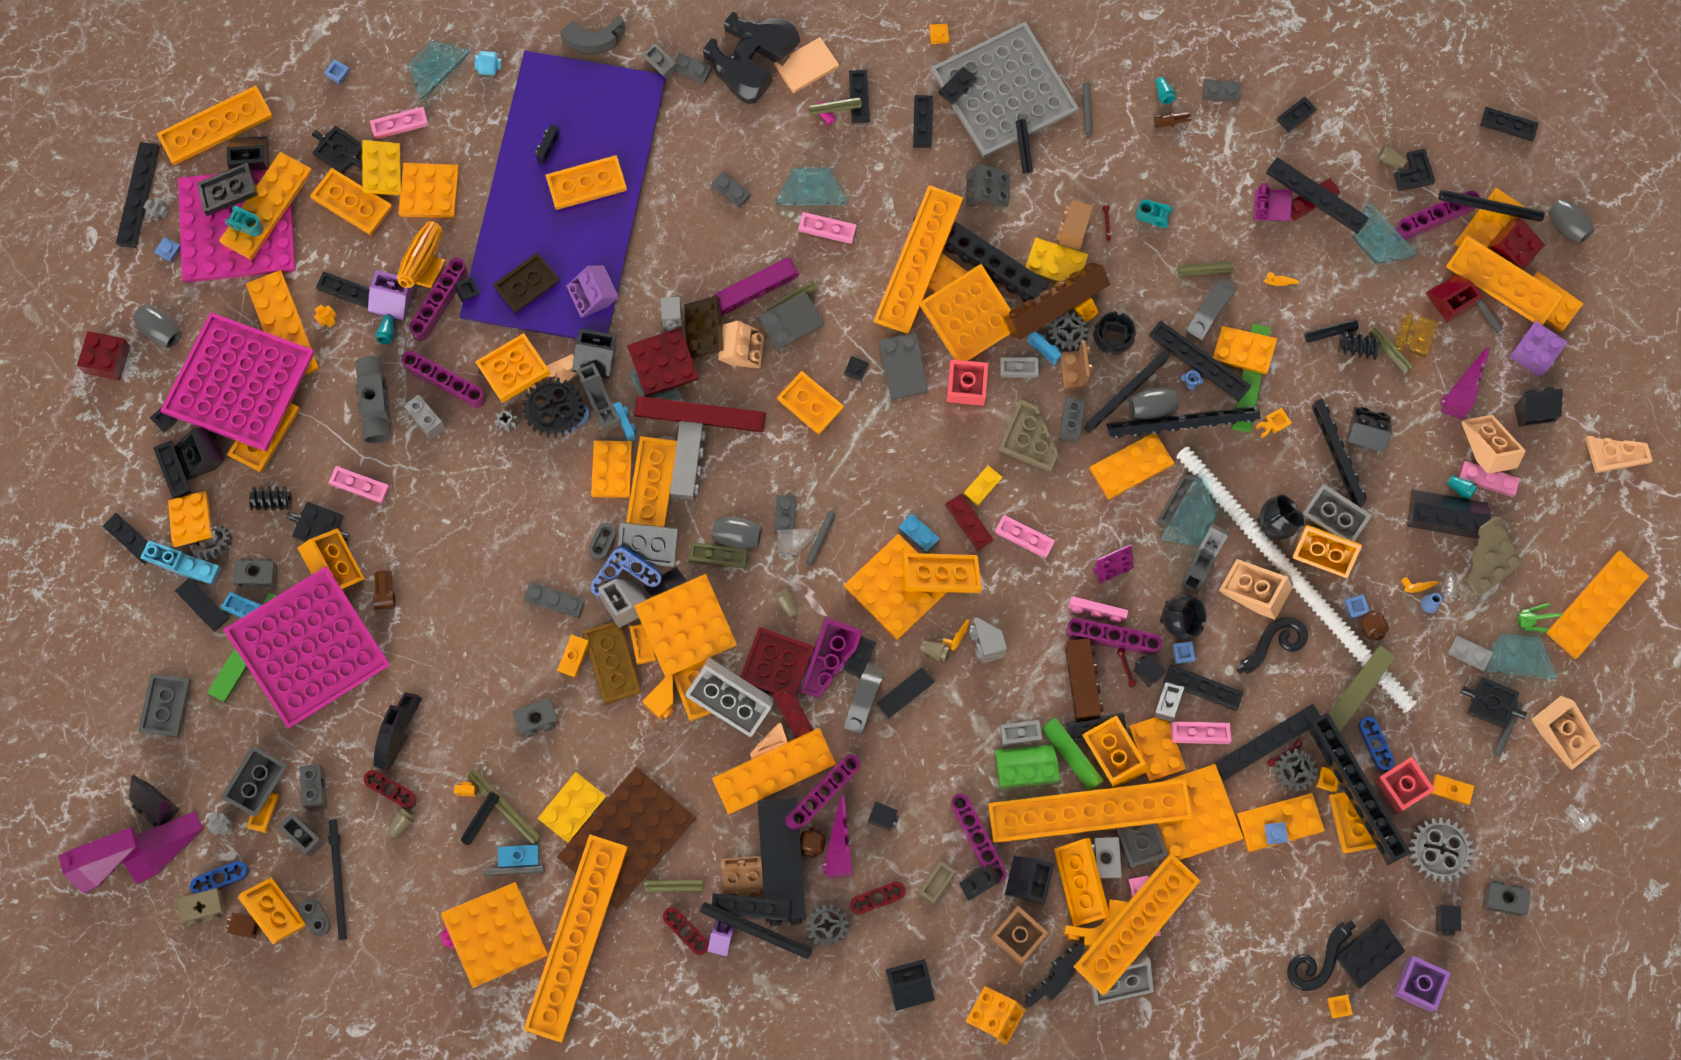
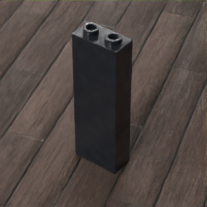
M797 798L758 801L764 898L792 901L790 924H802V920H806L800 830L790 829L785 821L789 812L798 804ZM794 815L795 822L799 824V817ZM765 919L766 923H770V926H780L782 922H787Z

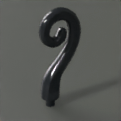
M1291 617L1273 621L1264 630L1255 652L1240 661L1241 665L1236 667V671L1239 674L1242 672L1249 674L1256 670L1266 658L1272 637L1282 628L1290 627L1294 629L1298 634V640L1294 644L1289 643L1287 638L1290 635V631L1284 630L1279 634L1280 646L1288 652L1302 649L1308 639L1305 625Z
M1349 921L1347 924L1341 922L1331 932L1326 945L1323 968L1314 979L1305 981L1297 974L1298 965L1306 963L1308 965L1306 975L1313 976L1317 971V964L1314 958L1306 954L1295 956L1289 962L1287 968L1290 983L1295 988L1303 991H1312L1322 987L1329 980L1336 964V957L1334 955L1338 953L1340 945L1352 936L1351 930L1356 927L1352 921Z

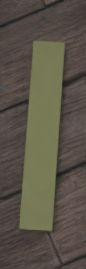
M1379 645L1329 713L1339 732H1341L1396 658L1394 654Z

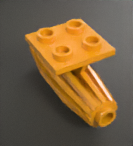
M428 221L410 243L402 258L397 274L398 282L402 287L411 288L418 284L432 289L446 263L445 259L434 256L438 250L443 229L438 223Z

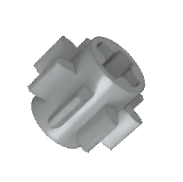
M155 197L153 200H147L143 206L146 209L145 215L156 221L159 218L165 219L168 210H166L167 204Z
M503 408L500 414H495L498 420L494 421V424L499 426L500 432L507 430L510 433L512 428H517L514 422L518 420V417L513 416L512 409L508 412Z
M214 811L207 817L209 823L206 826L215 836L219 833L224 836L231 830L229 825L232 822L224 812L218 814Z

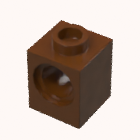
M232 913V916L227 920V933L256 939L259 925L253 917Z

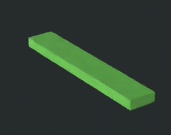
M1252 324L1250 332L1269 336L1271 327ZM1243 369L1241 378L1250 384L1251 388L1239 402H1236L1235 408L1256 406L1262 373ZM1239 421L1233 424L1231 429L1250 433L1253 422Z
M269 592L263 604L275 598L276 595ZM236 649L233 650L207 692L226 703L248 668Z

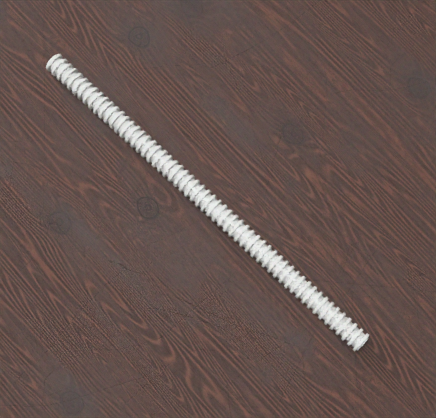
M1189 446L1182 449L1176 458L1181 459L1180 462L1185 464V468H1189L1188 471L1193 473L1192 476L1200 479V485H1204V489L1208 490L1209 495H1213L1212 498L1216 499V503L1221 504L1220 507L1224 508V512H1228V516L1232 517L1231 520L1236 521V525L1240 526V530H1244V534L1248 535V539H1252V543L1256 544V548H1260V552L1264 553L1263 556L1268 557V561L1272 562L1271 565L1276 566V570L1280 571L1279 574L1289 578L1290 583L1293 585L1292 588L1296 589V593L1301 594L1300 597L1304 598V602L1309 603L1308 606L1313 608L1312 611L1317 612L1316 615L1321 617L1320 620L1325 621L1324 624L1329 626L1328 629L1333 630L1332 633L1337 635L1336 638L1341 639V644L1344 643V647L1349 648V653L1352 652L1353 657H1357V662L1360 661L1363 667L1372 656L1371 650L1366 648L1367 645L1362 644L1363 641L1358 639L1359 636H1355V632L1350 630L1351 627H1347V623L1342 621L1343 618H1339V614L1334 612L1335 609L1329 607L1330 604L1326 603V599L1321 598L1322 595L1318 594V590L1313 589L1314 586L1309 584L1310 581L1305 580L1306 577L1301 575V571H1297L1298 568L1293 566V562H1289L1290 559L1285 557L1286 554L1281 553L1282 550L1277 548L1278 545H1274V541L1270 540L1264 531L1262 532L1261 526L1258 527V523H1254V519L1249 517L1250 514H1246V510L1241 508L1242 505H1238V501L1233 499L1234 496H1230V492L1225 490V486L1222 487V483L1218 482V478L1213 477L1214 474L1210 473L1209 468L1206 469V465L1202 464L1203 461L1198 460V456L1194 455L1195 452L1190 451L1191 448ZM1386 670L1377 684H1381V689L1387 691L1386 694L1390 695V699L1395 700L1394 703L1399 705L1398 708H1402V712L1407 713L1416 705L1417 701H1413V697L1408 695L1409 692H1405L1403 690L1404 687L1400 686V682H1396V678L1391 676L1392 673H1388Z

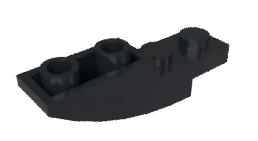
M405 692L397 706L390 705L377 736L373 764L376 768L389 770L393 765L394 760L408 738L403 732L422 701L419 695Z
M1076 943L1066 950L1068 952L1067 956L1063 959L1059 956L1051 963L1053 967L1050 971L1054 977L1052 978L1049 975L1041 982L1043 986L1038 991L1034 988L1025 995L1027 1000L1024 1003L1028 1008L1033 1006L1043 996L1049 1002L1052 1001L1064 989L1076 971L1073 966L1083 955L1085 947L1083 943L1079 946Z

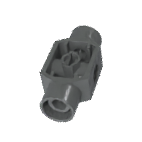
M376 356L361 357L355 361L357 374L356 393L360 395V402H357L359 413L362 414L363 441L369 444L384 443L391 439L389 428L391 413L382 359Z

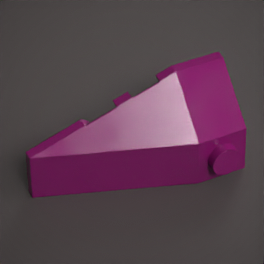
M1486 347L1447 395H1443L1440 405H1443L1442 413L1462 420L1472 409L1480 387L1478 384L1483 376V373H1480V371L1482 372L1486 365L1490 348Z
M824 616L800 692L819 698L833 681L836 674L843 668L846 661L856 651L863 631L845 622Z
M845 795L840 796L826 862H822L823 874H827L828 879L852 877Z
M194 811L136 835L138 847L123 864L137 884L156 876L169 861L176 857L175 855L184 846H187L203 830L196 812Z
M130 827L59 855L63 875L82 893H87L101 886L107 875L112 874L115 871L114 868L120 862H124L138 847L134 828Z

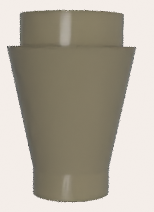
M1384 146L1378 155L1381 163L1400 169L1403 168L1407 161L1390 146Z
M788 588L774 595L776 598L774 601L787 614L788 618L799 613L792 592H789Z
M924 640L920 651L925 652L939 662H946L951 647L947 646L946 643Z
M402 807L400 811L397 810L387 832L394 838H398L414 822L415 816Z

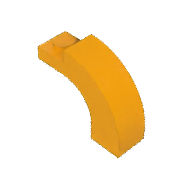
M1109 899L1107 907L1110 917L1105 918L1101 925L1090 929L1066 925L1063 930V936H1068L1067 939L1079 941L1080 938H1083L1082 943L1085 947H1090L1128 902Z

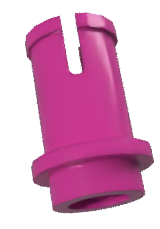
M832 112L819 114L827 125H831L837 118Z

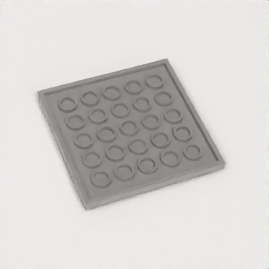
M1026 22L931 67V72L941 88L962 67H965L977 77L976 82L951 106L983 158L1018 142L1015 122L1019 119L1026 120L1028 136L1079 111L1077 104Z

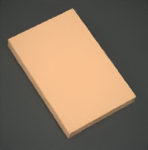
M820 37L791 53L783 66L777 62L774 63L775 68L793 94L839 68L838 62Z

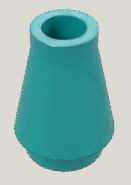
M1165 77L1157 78L1155 84L1159 101L1164 105L1172 103L1176 99V92L1166 81Z
M390 315L383 316L382 322L375 334L376 340L379 343L390 344L394 339V317Z
M1454 475L1447 482V485L1464 499H1470L1477 489L1474 482Z

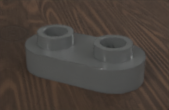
M603 523L597 528L589 546V553L593 559L603 560L607 557L616 538V530L612 524ZM606 531L610 532L608 537L603 535ZM599 548L603 550L600 554L596 553V550Z
M313 898L303 900L299 911L310 932L316 936L326 935L330 930V921L320 903ZM308 905H312L313 907L310 912H307L306 907ZM318 922L322 923L320 929H316V923Z

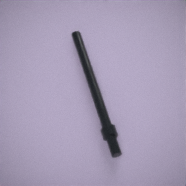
M337 819L329 820L330 836H328V841L332 852L339 940H346L339 850L341 837L338 835Z

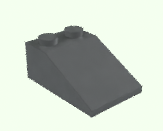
M806 292L775 307L757 319L776 352L824 325Z
M916 333L879 340V351L891 400L928 393Z

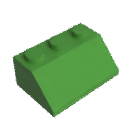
M1053 744L994 750L999 790L1058 784L1060 780L1058 761Z

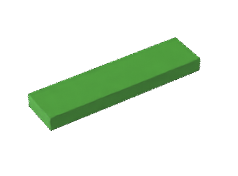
M1056 717L1042 728L1043 732L1088 791H1092L1104 781Z

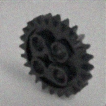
M550 377L547 383L542 379V385L535 382V389L529 387L531 394L525 393L527 400H523V405L526 407H523L522 411L526 413L524 419L528 420L527 425H533L532 429L534 432L539 429V435L546 432L547 438H549L550 434L554 433V437L557 438L559 432L562 436H565V430L571 433V426L578 427L576 421H582L579 415H584V410L581 409L584 407V403L580 402L583 400V397L578 395L579 389L573 390V383L567 386V380L560 383V378L558 377L556 382H553L552 377ZM558 393L564 395L561 399H557L554 396ZM541 399L546 401L543 405H538L536 403L538 400ZM563 410L570 411V414L564 416L561 414V412ZM546 416L552 417V420L549 422L543 421V418Z

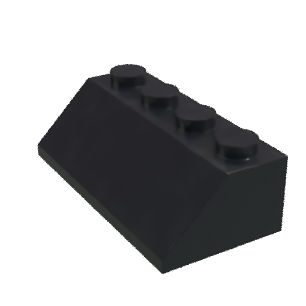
M1411 490L1407 527L1479 539V528L1491 519L1489 505L1486 502Z

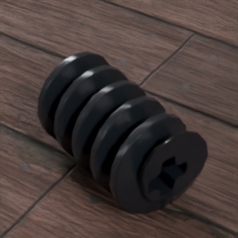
M1344 331L1339 340L1338 353L1343 349V353L1346 355L1350 350L1351 356L1358 352L1359 358L1365 353L1366 359L1373 355V360L1376 361L1380 342H1378L1377 337H1373L1371 340L1370 336L1366 335L1363 339L1362 334H1358L1356 337L1355 333L1352 332L1348 336V332Z
M254 486L250 492V509L252 511L255 508V510L259 511L263 508L264 511H267L270 508L274 511L278 507L279 510H284V508L291 510L292 493L287 491L286 486H283L282 492H280L278 486L275 487L274 492H272L271 486H268L267 492L264 491L263 486L257 492Z

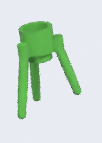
M1546 603L1519 612L1518 624L1520 628H1524V631L1547 632L1549 628L1533 626L1536 624V620L1561 617L1563 614L1535 615V613H1532L1551 606L1550 603Z

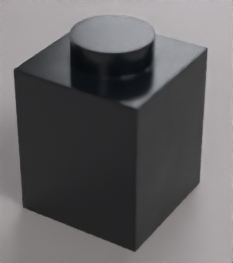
M1151 654L1146 658L1142 656L1135 662L1137 666L1133 670L1148 688L1166 673Z
M875 801L868 823L890 831L892 827L896 828L900 818L897 816L898 810Z
M1440 905L1436 907V932H1442L1444 936H1455V933L1461 931V906Z

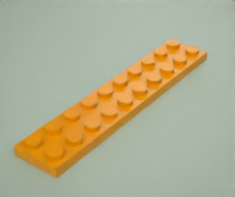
M1186 779L988 803L993 844L1192 819Z
M589 834L523 1030L563 1043L628 850L627 846Z

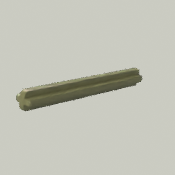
M473 769L468 773V779L486 797L491 791L497 793L476 770ZM500 796L495 806L531 844H536L540 836Z

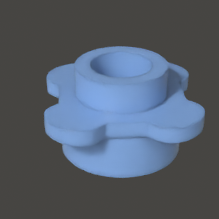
M1194 369L1181 376V380L1186 383L1188 390H1194L1197 385H1202L1204 382L1199 372Z

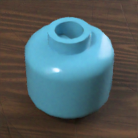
M480 51L479 55L475 56V70H478V73L481 75L494 76L497 70H501V59H498L496 52Z

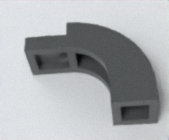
M618 16L603 30L588 32L580 28L574 21H571L560 31L561 40L576 52L588 55L602 54L617 46L616 37H620L624 33L625 24L624 20Z
M1222 278L1207 296L1186 331L1202 341L1223 308L1230 302L1238 287Z
M592 363L576 370L603 431L606 432L622 425L595 364Z
M1212 523L1180 584L1181 586L1198 594L1229 535V531Z
M868 662L854 694L843 728L862 735L873 702L882 684L886 672L885 668Z

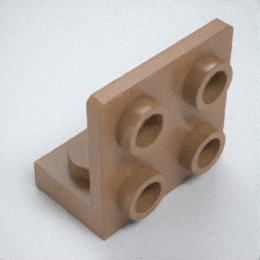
M1085 340L1081 341L1079 351L1061 352L1060 365L1063 390L1086 388L1087 383L1090 382V375L1093 374L1092 364L1088 363L1090 347L1086 346Z
M761 856L721 859L724 894L764 898Z

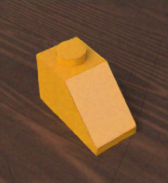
M671 674L666 676L642 701L644 706L660 721L663 718L667 719L674 711V679Z

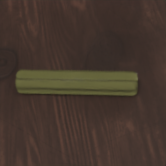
M860 98L810 105L808 106L809 115L860 108L862 103Z
M1232 262L1178 266V275L1180 277L1231 273L1233 271Z
M810 281L767 307V312L804 292L807 295L812 294L817 290L815 283Z
M1374 327L1369 332L1372 338H1378L1380 347L1404 373L1412 369L1413 365L1378 327Z
M702 880L645 881L644 890L646 892H702L704 889V882Z

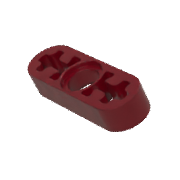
M370 770L364 775V783L367 787L397 805L410 809L416 804V796L412 791L378 771ZM377 775L376 779L382 782L381 787L374 782L370 784L369 777ZM389 784L395 786V792L391 795L385 793V787ZM399 792L406 797L410 795L411 802L403 804L404 800L398 797Z
M892 882L858 895L851 900L850 909L854 914L862 915L894 903L904 897L905 887L900 882ZM893 886L902 889L899 893L900 896H896V894L889 895L891 900L887 901L884 889H887V893L893 891ZM881 893L884 898L883 902L875 904L872 901L873 894ZM869 896V903L872 907L868 908V904L862 906L861 911L858 908L854 909L853 906L856 905L857 900L863 903L866 901L865 897Z
M667 908L663 913V920L694 954L699 956L706 954L709 946L707 939L677 908ZM669 912L672 914L676 912L677 915L675 917L679 922L681 919L684 920V922L678 925L677 929L673 928L677 925L673 920L667 921L669 918L667 914ZM683 926L691 927L692 933L690 936L683 937L680 934ZM695 933L699 935L695 937L698 942H705L703 945L705 949L703 951L700 949L696 951V944L691 941V944L687 942L694 937Z

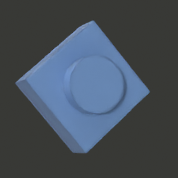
M334 59L324 74L340 85L350 73V69Z
M164 237L154 253L172 263L181 250V246Z
M1364 594L1344 600L1350 619L1363 616L1370 611Z
M1192 641L1172 645L1175 664L1195 662Z
M1285 822L1264 825L1267 845L1288 842Z

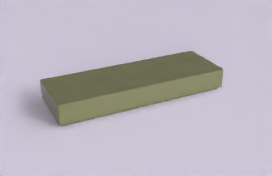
M691 542L688 561L690 563L746 569L748 549Z

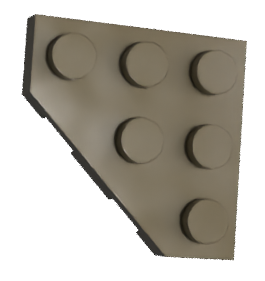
M1019 400L998 451L1051 473L1058 457V451L1053 445L1038 407Z
M1495 516L1479 528L1478 535L1480 538L1478 546H1475L1471 561L1474 562L1472 571L1468 574L1467 582L1477 597L1482 596L1523 564L1500 519Z

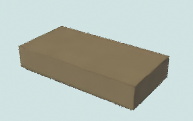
M940 860L918 894L935 905L957 871Z

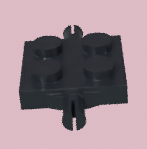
M336 125L325 135L318 130H314L312 136L319 140L318 146L312 152L315 157L341 174H344L353 164L362 170V161L358 159L362 152L361 142Z
M307 501L300 515L289 511L286 519L296 522V528L292 537L306 542L311 538L337 528L340 531L343 515ZM340 531L341 535H343V539L345 541H348L347 537H349L350 534Z
M1484 677L1480 679L1475 690L1465 686L1461 689V694L1471 697V705L1467 714L1503 729L1507 727L1508 721L1513 715L1523 720L1527 715V712L1516 708V701L1520 692Z

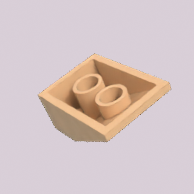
M1493 415L1462 421V426L1476 461L1487 474L1518 468L1526 451Z
M1236 559L1219 591L1252 611L1275 620L1292 590V585L1287 576Z
M1560 696L1531 719L1540 735L1571 770L1601 747L1579 708L1571 699Z

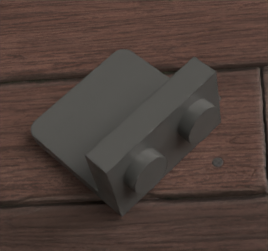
M979 164L967 171L966 205L974 206L981 201L1004 208L1009 205V173L983 164Z

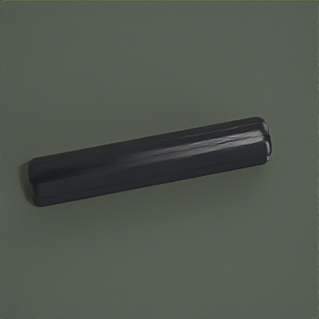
M1019 119L1015 123L1023 174H1029L1033 172L1027 124L1025 119Z
M1354 319L1308 331L1304 334L1306 342L1309 343L1340 335L1344 331H1356L1359 328V324Z
M489 792L462 835L460 841L465 845L472 843L499 800L500 796L497 793Z

